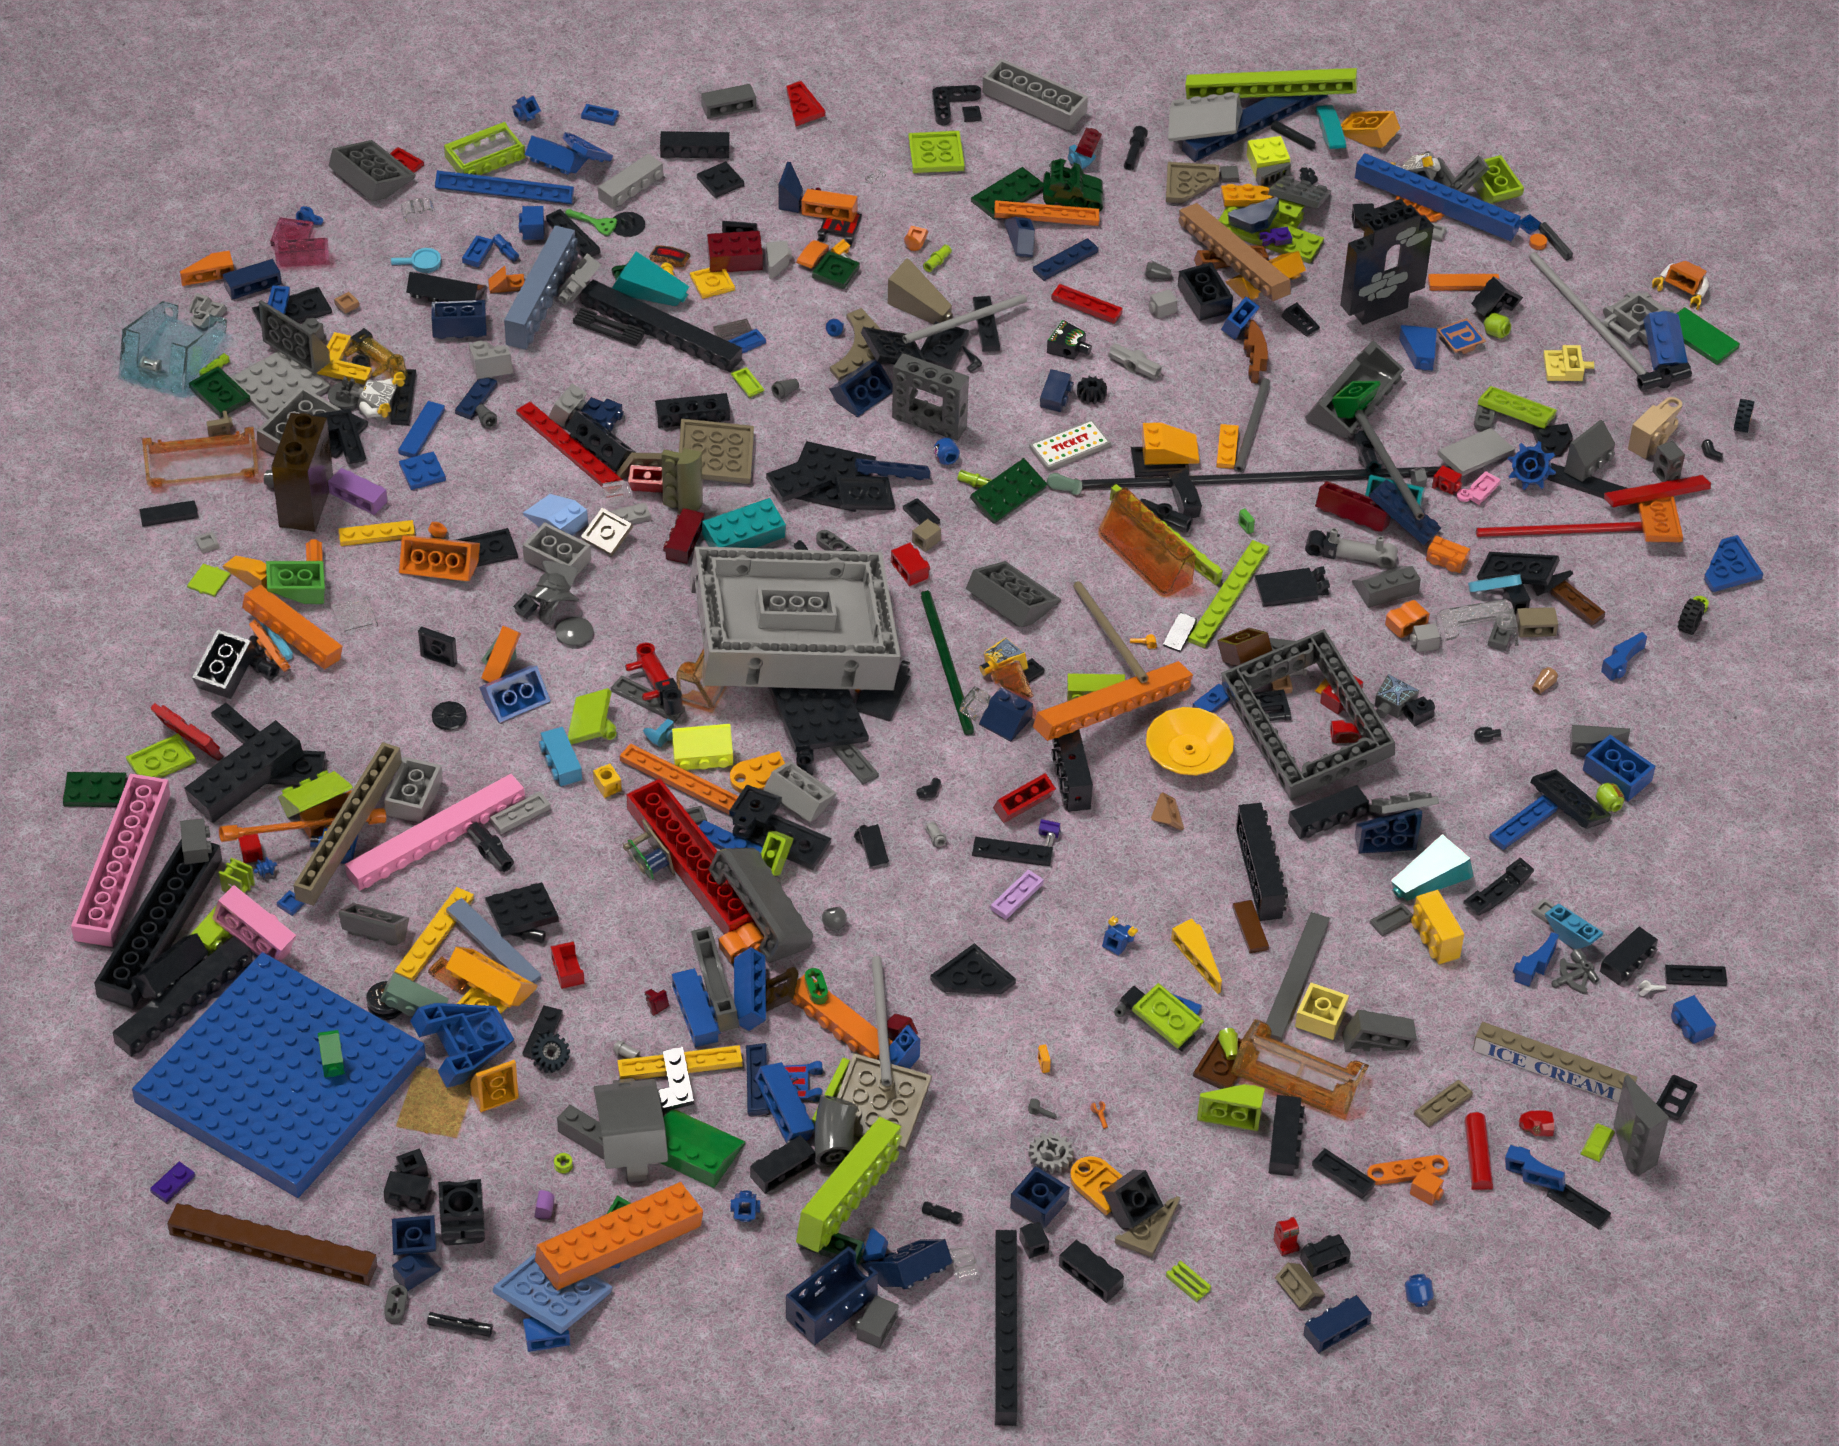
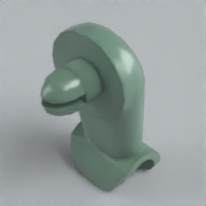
M1052 473L1047 478V484L1051 489L1071 491L1075 495L1080 494L1082 490V482L1077 478L1071 479L1059 473Z

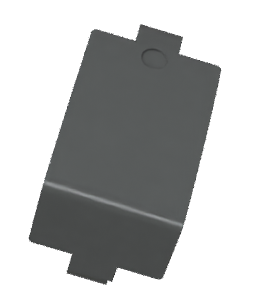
M634 1078L613 1080V1084L594 1086L602 1134L605 1168L626 1167L628 1183L647 1181V1164L668 1161L665 1125L655 1079L634 1081Z

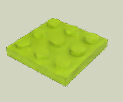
M960 131L908 133L913 173L964 171L965 165Z

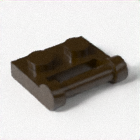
M795 967L788 968L786 972L772 979H766V1012L793 1000L799 976L798 970Z

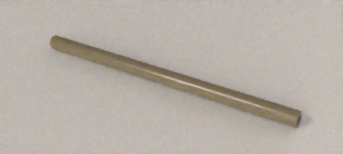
M1080 581L1075 582L1073 585L1074 589L1141 683L1147 682L1149 679L1148 675Z

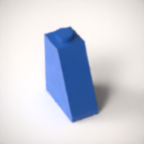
M1401 325L1399 340L1415 369L1433 371L1437 328Z

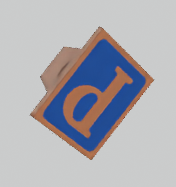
M1468 318L1437 329L1438 333L1455 353L1462 351V354L1473 351L1477 345L1486 342Z

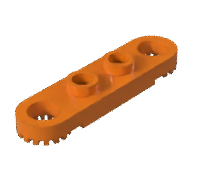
M254 619L249 623L259 638L256 640L263 649H267L264 652L270 660L274 659L284 672L291 668L263 627H260L258 621Z
M1441 1155L1371 1165L1367 1170V1176L1375 1181V1185L1414 1180L1421 1169L1435 1176H1442L1447 1172L1449 1163ZM1439 1162L1443 1165V1167L1437 1169L1433 1167L1432 1164ZM1379 1171L1383 1176L1376 1178L1372 1175V1172Z

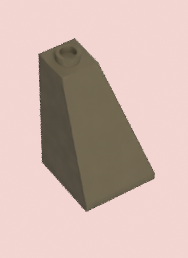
M906 258L888 278L889 305L932 324L935 321L944 322L952 319V305L910 259Z

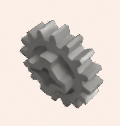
M1049 1131L1047 1136L1041 1133L1040 1138L1034 1137V1142H1030L1028 1157H1030L1031 1164L1035 1163L1036 1167L1043 1168L1045 1172L1050 1170V1173L1053 1174L1054 1170H1057L1061 1173L1062 1167L1068 1169L1069 1163H1072L1074 1148H1072V1142H1067L1066 1136L1060 1138L1059 1132L1054 1136Z

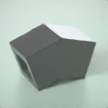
M1418 467L1410 470L1411 484L1426 487L1427 477L1425 468Z

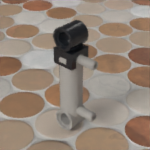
M1331 528L1327 535L1319 530L1310 531L1305 545V551L1309 555L1320 556L1323 553L1325 558L1336 559L1337 556L1370 562L1385 569H1392L1395 566L1398 553L1397 547L1390 543H1384L1382 536L1377 537L1375 545L1342 539L1340 534H1338L1337 528Z

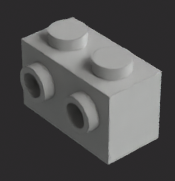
M572 383L555 402L548 417L564 427L571 420L574 413L578 409L581 411L586 404L584 399L587 393Z

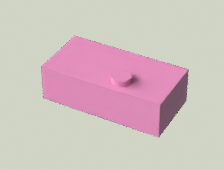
M235 885L218 900L212 919L248 946L257 956L264 952L281 962L290 953L296 934L279 922L275 915L268 913Z

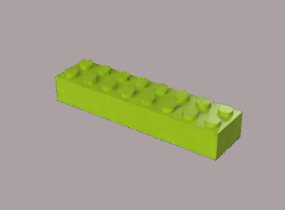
M879 1116L802 1209L796 1243L815 1252H819L823 1246L829 1244L831 1236L838 1233L841 1224L848 1221L853 1209L856 1210L859 1207L861 1199L868 1196L870 1188L877 1185L880 1176L886 1174L890 1164L897 1160L899 1156L897 1149L902 1140L900 1135L902 1126Z

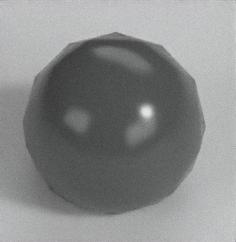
M841 907L829 908L824 910L822 922L829 930H840L847 922V914Z

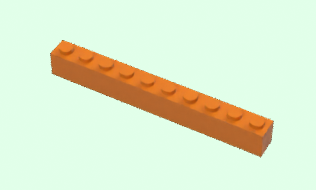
M1179 661L1147 672L1146 674L1149 679L1145 683H1141L1137 677H1133L1037 712L1033 728L1047 741L1059 738L1081 728H1086L1111 717H1116L1119 714L1130 712L1138 707H1143L1149 703L1186 691L1191 686L1193 674Z

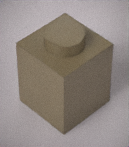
M929 519L912 530V543L924 552L941 541V528Z

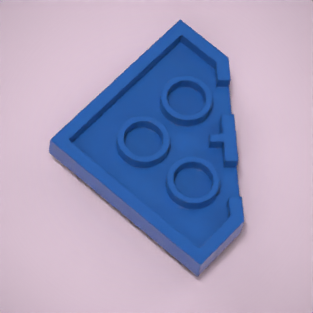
M565 132L562 137L580 157L589 158L594 161L596 159L600 162H604V160L611 161L613 158L612 154L575 134Z
M1735 535L1721 539L1718 549L1705 573L1704 581L1712 592L1762 579L1763 572L1740 537Z

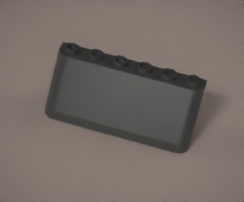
M1373 340L1348 365L1307 413L1305 418L1309 422L1340 437L1351 438L1358 431L1356 427L1360 428L1361 425L1356 417L1352 419L1338 418L1332 402L1333 397L1352 381H1380L1381 385L1373 401L1363 409L1364 414L1369 417L1375 411L1374 405L1378 406L1385 399L1383 395H1388L1393 389L1391 385H1396L1402 379L1401 373L1405 369Z
M725 848L717 851L708 870L718 885L725 883L726 879L729 881L765 936L759 948L767 961L772 963L808 949L812 943L813 933L804 923L801 914L797 912L791 899L783 891L780 882L772 874L771 868L762 859L761 853L755 848Z

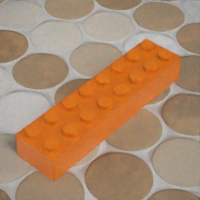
M679 1182L537 1244L535 1262L555 1289L559 1290L700 1227L703 1209L682 1182Z

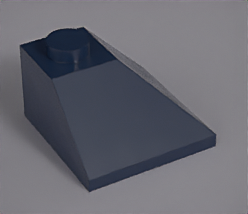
M787 161L778 184L779 210L799 213L802 207L803 188L791 162Z

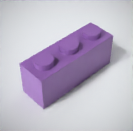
M340 468L328 481L330 494L373 515L387 503L386 489L343 468Z

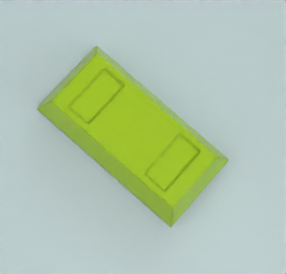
M747 367L731 373L732 377L749 398L764 391L762 385Z
M1596 1123L1580 1155L1600 1162L1615 1131Z

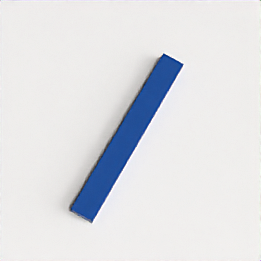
M439 170L436 173L435 188L564 204L573 203L574 186Z

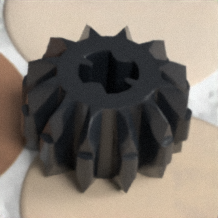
M1089 375L1088 378L1082 377V380L1077 384V395L1081 402L1086 401L1087 405L1090 402H1093L1094 405L1097 402L1102 403V400L1107 396V385L1103 378L1098 379L1097 375L1095 377Z

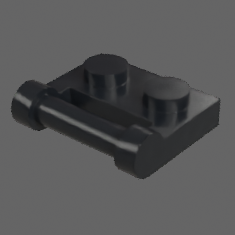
M1284 689L1253 693L1256 699L1260 700L1264 711L1283 710V712L1268 713L1270 721L1291 720V711Z

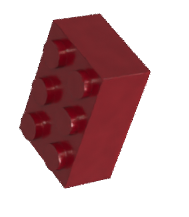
M760 231L707 234L710 272H722V269H725L727 272L763 270Z

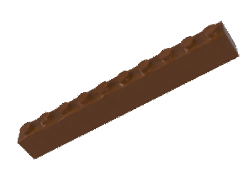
M177 1203L167 1223L169 1235L369 1286L378 1266L376 1254L367 1250L361 1251L348 1245L342 1246L328 1240L315 1239L309 1235H299L289 1230L273 1228L270 1225H260L250 1220L234 1218L231 1215L214 1213L208 1209H198L189 1204Z

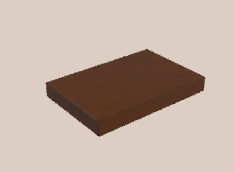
M1218 1032L1193 1072V1077L1219 1089H1224L1235 1085L1255 1053L1257 1046L1238 1038L1239 1057L1234 1060H1227L1226 1054L1218 1040Z

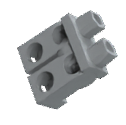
M586 254L570 273L572 275L558 290L560 295L557 299L564 305L568 301L573 302L601 264L589 254Z

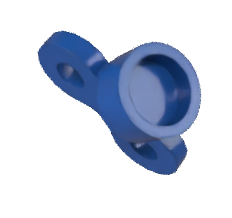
M302 206L300 211L296 213V220L300 225L308 224L310 221L315 225L323 224V218L315 215L310 207Z

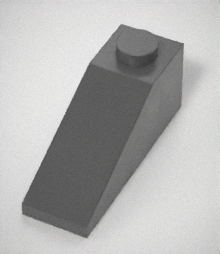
M1572 725L1570 732V754L1586 755L1609 735H1612L1623 744H1627L1630 728Z

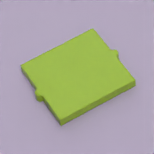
M203 563L188 583L187 588L198 591L200 594L204 593L215 597L231 574L218 567H212Z

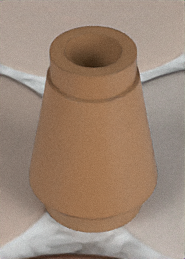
M1551 667L1542 669L1532 686V690L1540 695L1557 682V672Z

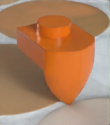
M910 226L907 235L904 237L906 247L911 251L920 250L928 235L927 229Z

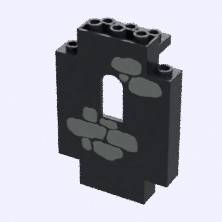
M1402 199L1355 215V222L1364 231V236L1348 243L1340 306L1349 316L1355 315L1362 325L1407 309L1410 293L1425 288L1434 225L1425 215L1421 216L1412 204L1407 206ZM1394 245H1400L1397 266L1385 270L1388 250Z

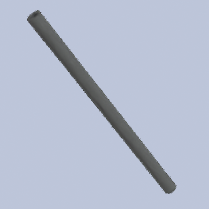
M1357 410L1355 417L1415 518L1421 520L1424 517L1422 509L1363 410Z

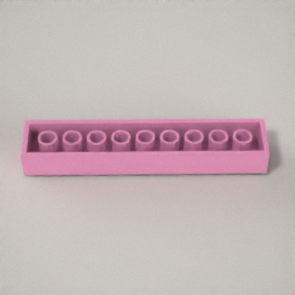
M136 774L129 775L71 925L74 941L113 947L171 795L168 779Z

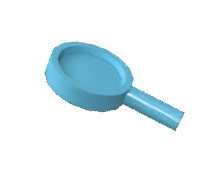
M421 248L415 251L412 257L391 258V265H412L418 272L430 273L440 267L441 256L435 249Z

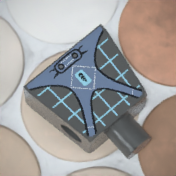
M1388 674L1376 694L1374 706L1377 708V714L1380 718H1385L1388 714L1395 718L1400 717L1404 714L1405 702H1412L1418 699L1419 690Z

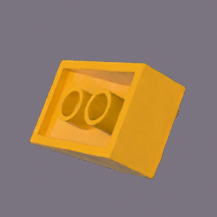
M1394 111L1352 112L1341 123L1345 137L1368 147L1382 148L1386 146L1387 142L1400 130Z
M1143 423L1142 447L1144 465L1199 463L1196 434L1164 423Z
M515 1060L474 1075L470 1082L471 1095L480 1113L519 1099Z

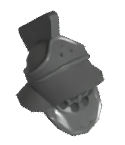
M544 560L541 564L545 573L540 577L536 584L537 587L527 596L540 603V620L544 624H548L560 601L579 602V598L570 592L578 569L574 566Z

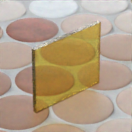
M416 1066L396 1127L421 1131L426 1134L432 1133L457 1138L471 1096L470 1082L474 1076L463 1084L447 1088L437 1069Z

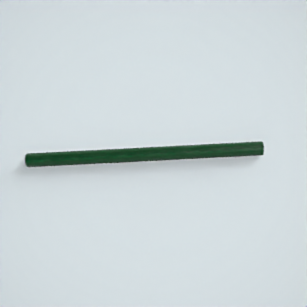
M929 590L922 591V603L965 735L973 734L972 720L931 592Z

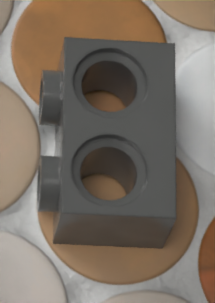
M1673 440L1657 446L1652 472L1661 482L1680 479L1685 454Z

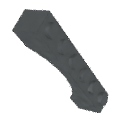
M711 926L693 930L691 934L694 949L719 1032L739 1028L737 1010L724 976Z

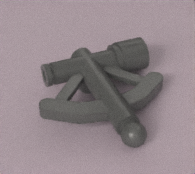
M1578 948L1570 954L1576 964L1568 963L1566 959L1562 958L1560 960L1561 977L1553 980L1551 985L1557 988L1559 985L1561 986L1566 983L1571 989L1586 994L1587 988L1585 985L1587 977L1590 978L1593 984L1598 982L1600 978L1594 972V965L1586 961L1587 956ZM1566 967L1577 969L1568 973ZM1583 976L1581 985L1573 981L1574 979Z

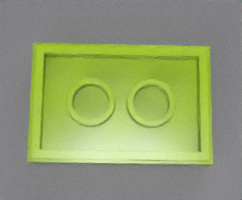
M609 688L576 697L568 732V739L571 745L603 736L612 694Z
M175 734L126 756V761L136 775L163 778L196 763V758L181 736Z
M1159 983L1132 1008L1136 1015L1177 1049L1204 1023V1020Z

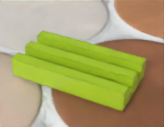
M1181 1260L1177 1266L1174 1265L1171 1271L1168 1270L1166 1272V1277L1195 1302H1198L1211 1291V1285ZM1176 1273V1274H1177L1179 1277H1181L1189 1286L1193 1287L1199 1294H1197L1195 1291H1193L1189 1286H1187L1183 1281H1181V1280H1180L1177 1276H1175L1174 1274Z

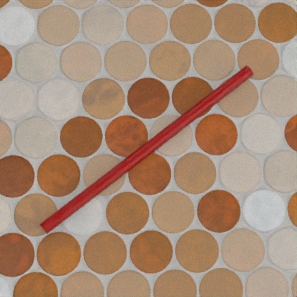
M1641 522L1486 527L1476 528L1477 537L1626 532L1643 531Z

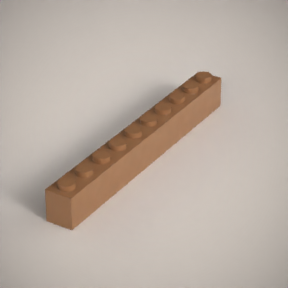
M1198 203L1179 210L1180 217L1178 220L1181 227L1189 231L1199 242H1202L1209 250L1225 261L1227 265L1243 276L1246 281H1249L1256 289L1261 291L1264 296H1267L1271 301H1275L1291 294L1290 279Z

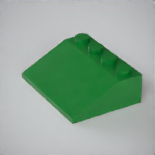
M676 1109L671 1110L663 1117L668 1161L661 1162L660 1164L715 1188L745 1145V1141Z

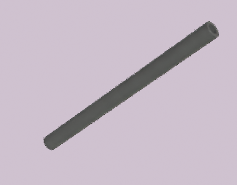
M1267 378L1262 379L1234 467V470L1237 472H1242L1270 385V380Z

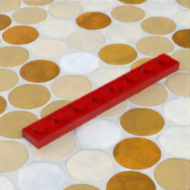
M531 401L516 410V414L609 494L624 485L623 479L584 448L577 440L573 439Z

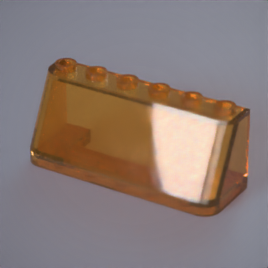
M1125 487L1117 491L1098 528L1099 538L1161 597H1169L1193 584L1196 554L1130 490Z

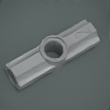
M1114 343L1109 351L1108 357L1124 364L1126 370L1132 373L1138 371L1156 380L1162 371L1161 365L1147 359L1146 355L1140 350L1133 352Z

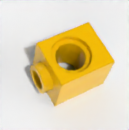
M611 764L593 770L594 784L604 798L622 791L621 778Z

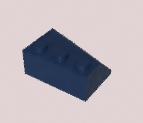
M1413 808L1357 823L1355 840L1358 854L1417 850L1422 810Z

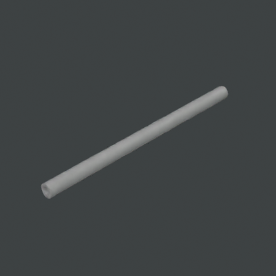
M1022 294L903 335V341L905 344L992 315L1026 303L1027 298Z

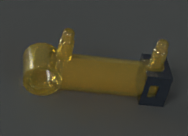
M363 328L350 337L353 346L348 348L344 355L348 357L355 352L365 354L380 365L372 372L373 377L381 375L386 370L391 378H394V375L398 372H403L405 376L407 375L403 356L392 353L373 339L371 332Z

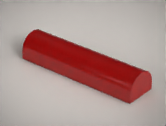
M1473 1112L1466 1115L1464 1120L1471 1189L1492 1190L1493 1181L1486 1118L1482 1113Z

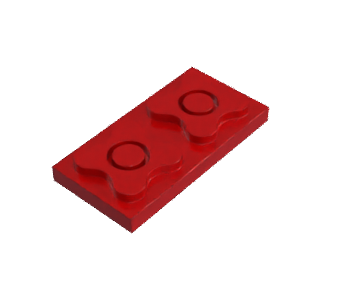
M154 703L151 706V711L165 726L215 760L220 761L223 755L219 751L220 747L209 735L191 723L188 725L181 716L172 712L165 705L160 707Z

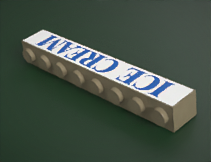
M1483 1021L1475 1036L1473 1050L1618 1103L1624 1077L1629 1075L1635 1083L1637 1082L1638 1077Z

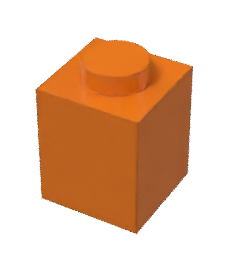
M1421 1169L1411 1184L1410 1195L1432 1206L1435 1200L1439 1201L1444 1194V1189H1442L1444 1180Z

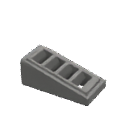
M1291 163L1257 168L1256 182L1258 186L1266 187L1276 183L1281 177L1290 176Z

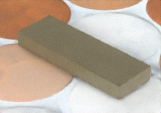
M1458 1079L1415 1110L1414 1115L1429 1128L1469 1099L1473 1092Z

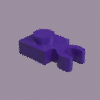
M1288 227L1271 229L1270 233L1261 232L1259 237L1262 240V246H1268L1271 243H1274L1275 246L1291 244L1293 239Z

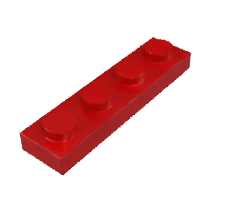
M1059 284L1051 294V300L1113 324L1116 323L1123 313L1122 307Z

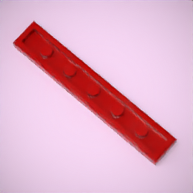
M1703 475L1607 492L1604 493V499L1612 507L1708 490L1711 489V482Z

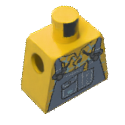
M1007 638L1002 639L984 652L985 663L979 666L983 676L992 672L1001 679L1028 669L1025 652Z

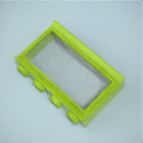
M502 122L445 144L444 153L445 158L457 173L482 175L524 159L525 145H522L509 129L506 122Z

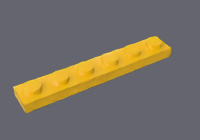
M456 887L394 972L414 981L456 924V921L446 913V908L460 898L470 905L474 899V894Z
M740 1045L684 1052L688 1073L743 1067ZM663 1055L617 1060L620 1079L634 1078L636 1080L667 1076Z

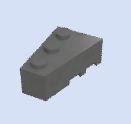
M1357 1010L1342 1032L1345 1052H1351V1049L1363 1048L1364 1052L1370 1051V1048H1383V1051L1409 1050L1417 1040L1414 1019L1366 1010Z

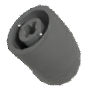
M821 1095L816 1115L814 1136L816 1162L824 1167L839 1166L854 1148V1124L858 1105L837 1097Z

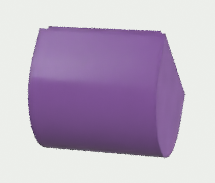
M539 1191L535 1218H551L555 1196L551 1192Z

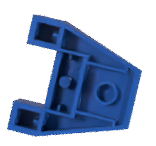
M433 1003L418 1007L410 1020L419 1038L437 1033L449 1057L444 1060L438 1070L447 1088L465 1083L514 1041L496 1006Z

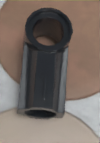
M805 749L797 752L796 765L811 776L814 774V749Z

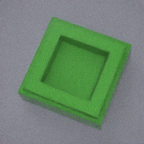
M1246 508L1240 510L1238 524L1247 534L1253 533L1255 519Z

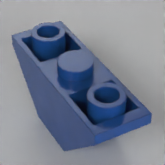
M906 1025L889 1046L890 1064L908 1069L920 1057L921 1039L909 1025Z

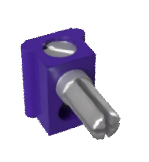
M1041 819L1039 835L1047 836L1045 846L1049 844V847H1052L1054 838L1059 836L1061 823Z

